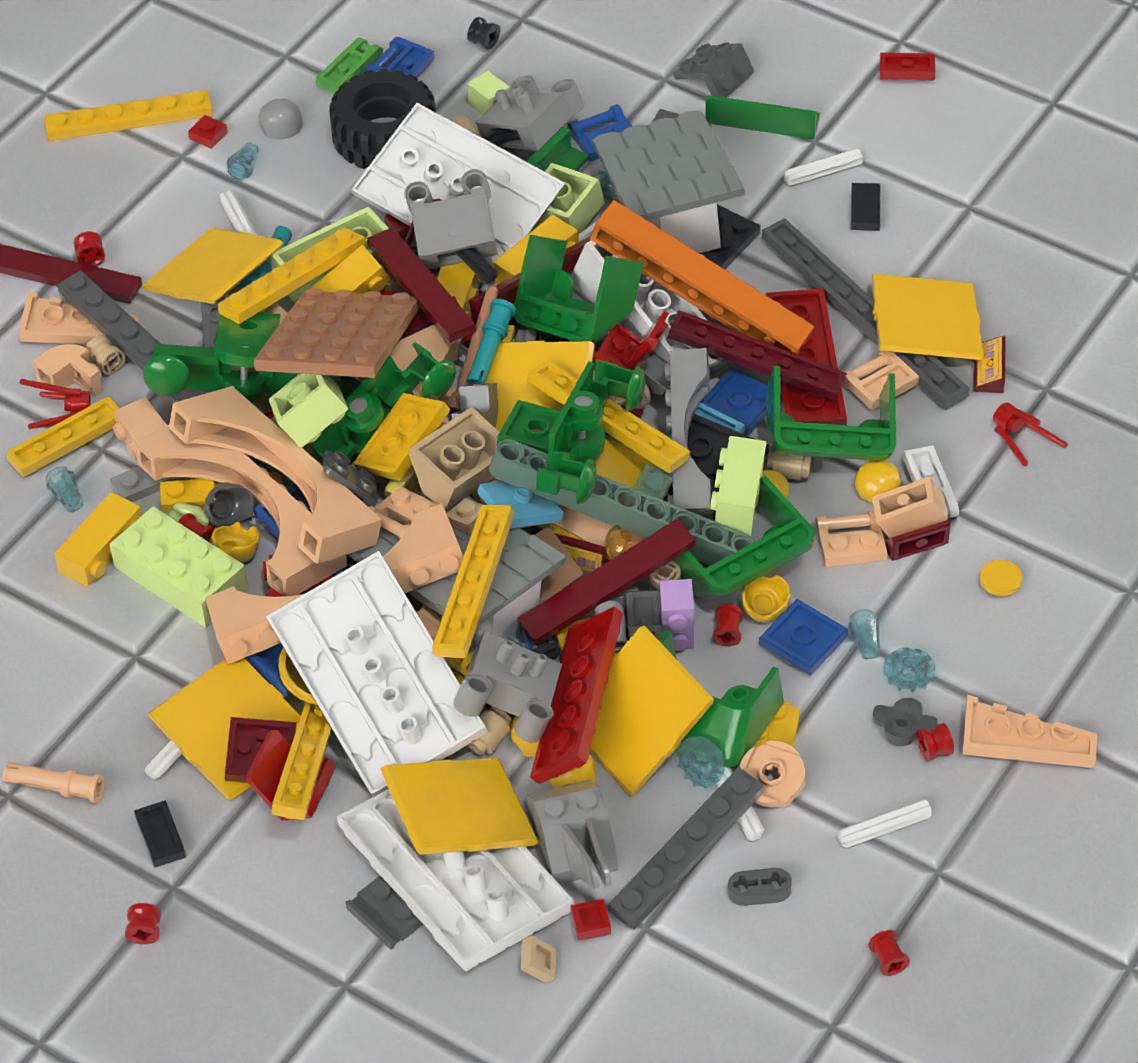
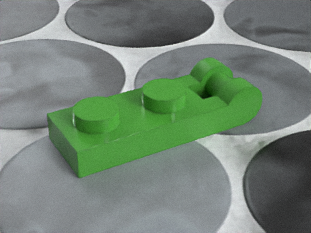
M358 37L316 77V85L331 93H335L345 81L350 82V78L357 74L360 76L369 64L375 62L383 54V48L376 44L371 46L366 40Z

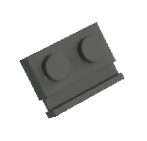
M381 876L357 893V897L352 901L349 899L345 902L346 909L390 950L395 948V944L400 940H405L424 925L413 914L407 903Z

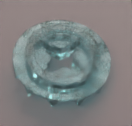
M900 648L887 656L884 662V675L888 679V684H895L899 691L906 688L910 689L913 693L916 688L926 689L928 683L933 682L935 663L927 653L920 649ZM904 668L908 670L915 669V675L909 672L904 674Z
M701 736L690 737L681 743V748L676 755L680 760L677 767L682 768L685 773L683 779H690L694 787L701 785L705 789L718 783L725 771L724 758L719 748L711 740ZM697 758L698 761L708 763L701 768L700 765H695L693 761Z

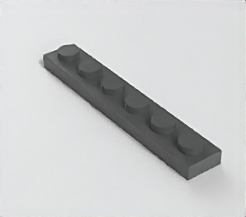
M738 767L608 904L609 911L635 930L765 792L764 784Z

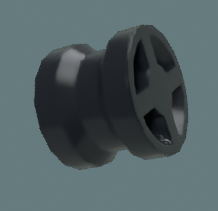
M476 17L468 28L467 39L474 44L480 43L481 47L487 50L492 49L499 39L500 27L495 23H487L486 19L482 17Z

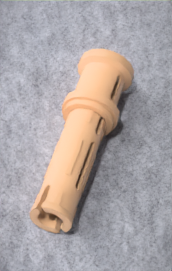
M8 762L3 772V780L6 783L60 792L64 798L71 799L76 796L89 799L91 803L95 804L100 802L105 787L103 775L95 774L94 777L82 775L73 769L58 772Z

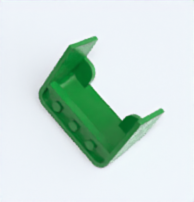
M529 235L514 304L517 310L514 318L519 324L576 342L589 341L596 343L632 313L644 262L605 256L595 304L572 298L574 279L569 272L561 270L567 241Z
M774 366L766 387L767 434L774 447L780 453L786 455L875 461L886 460L892 456L896 448L895 374H888L879 396L880 420L868 419L859 426L796 422L790 415L780 413V366Z
M766 475L760 478L758 509L774 527L768 529L761 539L705 569L689 550L672 560L681 569V580L692 579L694 596L712 597L729 595L806 553L813 547L815 538L813 527Z
M665 630L658 640L676 658L672 633L669 630ZM772 667L757 689L746 685H737L730 688L722 699L713 697V704L682 739L681 744L676 750L722 767L731 768L740 765L744 755L755 746L784 704L779 668Z

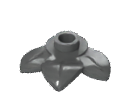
M901 698L895 702L894 707L876 705L873 710L874 722L885 728V734L888 736L889 742L897 746L911 744L917 736L919 729H934L938 720L930 715H922V704L914 698Z

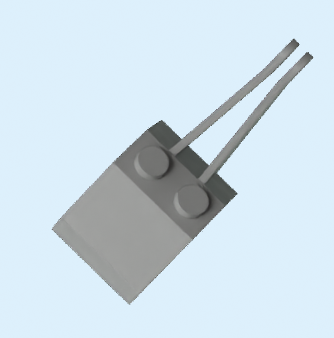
M588 780L528 794L527 808L548 872L559 885L582 879L591 885L593 889L599 888L598 875L605 886L611 885L610 872L618 871V859L608 811L599 786L593 781Z

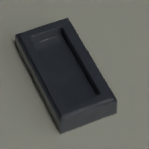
M852 183L851 230L880 231V183Z
M166 800L134 810L154 868L186 858L184 846Z

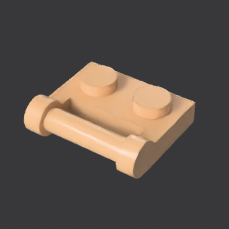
M880 351L874 359L852 371H844L847 375L842 387L846 390L850 389L870 410H874L880 406L879 396L888 374H895V397L918 385L919 376L894 352ZM884 366V368H882L881 370H879V371L873 373L872 375H870V376H868V377H866V378H864L863 380L860 381V379H862L863 377H865V376L871 374L872 372H874V371H876V370H878V369H880L881 367Z
M401 486L376 507L369 506V508L382 519L381 528L399 536V539H401L414 520L413 514L438 504Z
M868 510L867 514L834 518H826L825 515L815 517L816 531L825 567L887 560V549L882 529L876 522L874 510ZM869 526V530L829 534L828 532L829 530Z

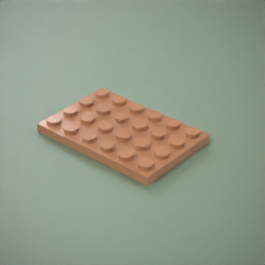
M320 288L308 289L303 292L255 357V371L375 378L419 310L418 302L407 293L381 295L377 291L357 294L352 293L350 290L323 292Z

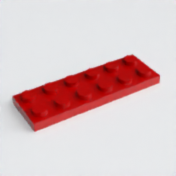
M824 288L766 292L765 295L777 301L781 306L815 326L797 355L838 370ZM780 380L784 414L790 415L796 422L847 425L842 388L837 400L834 401Z
M615 606L568 629L560 659L562 666L551 703L553 716L539 740L530 778L537 784L557 778L575 768H580L589 759V751L593 735L596 731V723L602 707V699L608 682V674L614 658V650L624 614Z

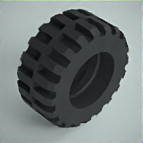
M380 69L379 72L366 71L361 76L357 74L350 78V82L345 81L331 99L329 113L332 140L335 144V149L345 160L351 164L355 162L357 167L365 169L370 166L416 103L436 113L434 95L424 82L418 81L416 76L410 73L405 75L400 70L390 72L388 69ZM378 118L396 119L394 121L384 123L371 122V120Z

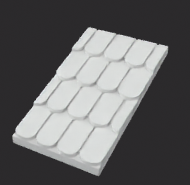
M416 103L351 189V193L382 212L388 213L406 225L411 226L412 214L404 197V191L410 183L416 181L424 182L428 185L433 199L444 200L465 195L461 185V178L465 172L471 169L483 171L491 190V197L488 202L498 255L484 259L493 267V262L529 234L565 183ZM424 198L417 199L415 202H419Z
M379 551L266 616L372 797L389 789L380 770L384 765L443 760L446 756H450L472 743L473 740H477L488 733L478 715L469 717L463 715L455 708L453 700L460 688V684L443 657H435L432 650L434 641Z
M389 789L337 816L339 827L344 831L345 836L370 861L373 869L407 903L413 914L433 934L434 939L465 972L477 966L478 963H482L504 951L506 947H511L527 938L533 932H537L559 920L561 916L564 917L571 913L570 905H574V900L525 846L488 849L487 851H459L419 855Z

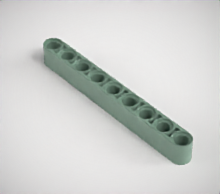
M507 439L499 442L489 464L490 473L498 480L518 488L528 489L533 494L642 538H647L679 518L696 541V546L689 550L690 553L697 560L709 565H713L755 542L751 536L599 474H597L596 485L592 495L582 505H577V493L560 489L558 495L538 491L536 490L538 468L546 470L548 454L514 440Z

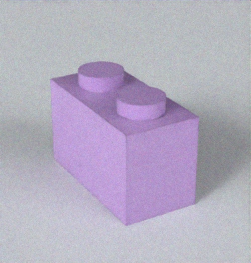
M692 579L660 581V623L662 634L665 630L671 631L675 651L694 649Z

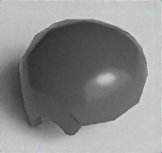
M222 483L215 486L206 496L204 513L209 522L217 527L231 526L236 522L241 524L245 519L252 517L255 501L251 492L243 486L235 483Z

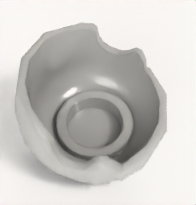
M274 99L266 103L259 112L260 125L270 138L282 139L291 137L298 133L303 126L298 106L288 99Z

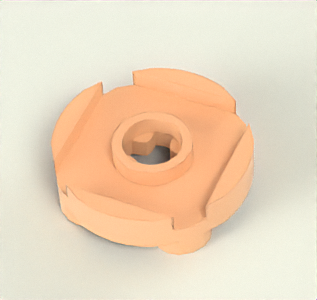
M768 741L765 742V745L759 746L756 749L753 747L744 755L740 763L741 769L764 784L765 792L755 801L758 805L764 807H787L798 797L806 782L804 762L796 749L787 743ZM774 767L778 768V773L781 776L778 779L769 781L768 777L764 774L765 771H772Z

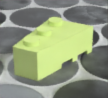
M730 436L728 447L721 448L719 466H724L723 470L717 469L715 488H719V492L713 491L710 510L716 511L715 522L751 536L767 441Z

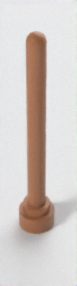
M494 285L489 286L486 290L476 322V332L473 333L456 392H453L446 400V405L450 408L448 414L451 416L452 413L461 411L459 386L468 384L466 379L484 335L482 325L484 321L488 320L491 312V301L497 298L498 288Z

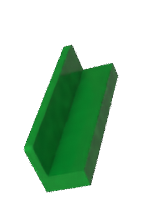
M708 95L706 98L705 118L707 122L713 125L815 139L820 113L813 110Z
M562 126L526 162L544 172L551 163L578 171L588 161V154L571 147V130Z

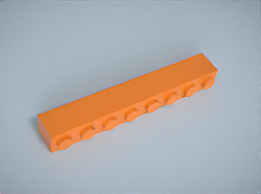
M615 200L611 202L594 226L589 238L591 241L618 258L644 262L643 274L733 331L798 354L815 327L804 318L797 316L781 306L777 301L770 299L753 286L732 275L728 270L716 265L704 255L697 253L677 238L667 234L653 223L640 217L628 207L621 205Z

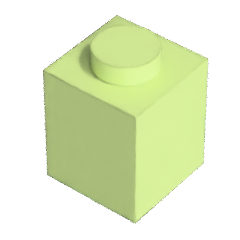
M486 71L467 83L468 104L483 115L497 101L496 91L504 89L507 92L510 87L492 73Z

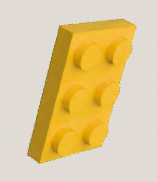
M403 393L353 462L354 466L358 470L363 468L373 475L401 481L412 465L408 453L409 449L435 432L449 413L450 408L442 401Z

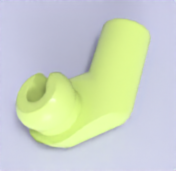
M179 502L172 506L174 509L169 513V517L177 522L183 515L192 513L202 525L212 526L213 528L215 526L209 522L204 510L199 506Z

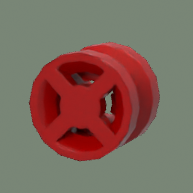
M86 231L74 238L73 244L79 263L98 266L105 260L106 255L102 247V239L98 233Z
M945 723L937 724L931 730L923 728L917 731L918 745L926 761L934 760L940 754L948 756L954 753L952 735Z
M137 903L130 906L127 910V920L130 923L125 928L126 938L136 944H151L157 941L160 934L157 924L161 920V910L149 903Z

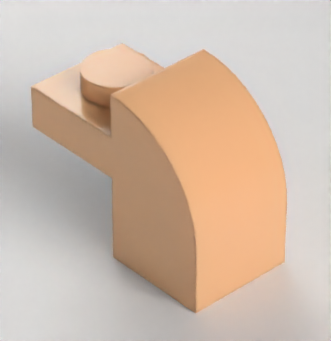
M76 344L58 345L33 360L38 382L66 388L76 383L85 391H90L93 397L103 391L101 383L102 374L99 368L91 363L89 350L83 346Z

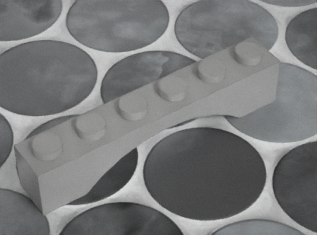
M706 348L670 351V363H665L666 381H671V389L665 390L666 405L671 407V415H666L667 433H672V440L688 449V432L693 414L701 400L710 391V365ZM689 455L687 462L670 474L667 472L668 486H673V495H668V503L714 521V510H710L713 494L710 479L700 471L691 455Z

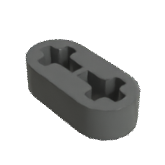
M781 868L739 871L731 875L728 880V897L734 904L739 906L782 902L789 898L791 894L792 878L786 870ZM777 881L781 888L775 889L772 882ZM738 885H745L747 892H741Z

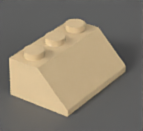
M470 407L412 446L408 451L422 492L434 503H442L445 511L479 488V484L487 483L494 478L490 473L489 464L497 448V436L500 432L473 407Z

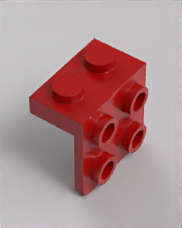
M664 310L641 339L619 323L608 332L592 359L618 364V367L634 370L642 364L644 356L647 353L650 354L660 341L659 338L668 327L665 320L669 313Z
M271 730L267 733L246 775L248 784L271 810L291 745L278 730ZM330 758L323 759L305 819L312 818L336 768V765ZM278 816L281 821L296 820Z

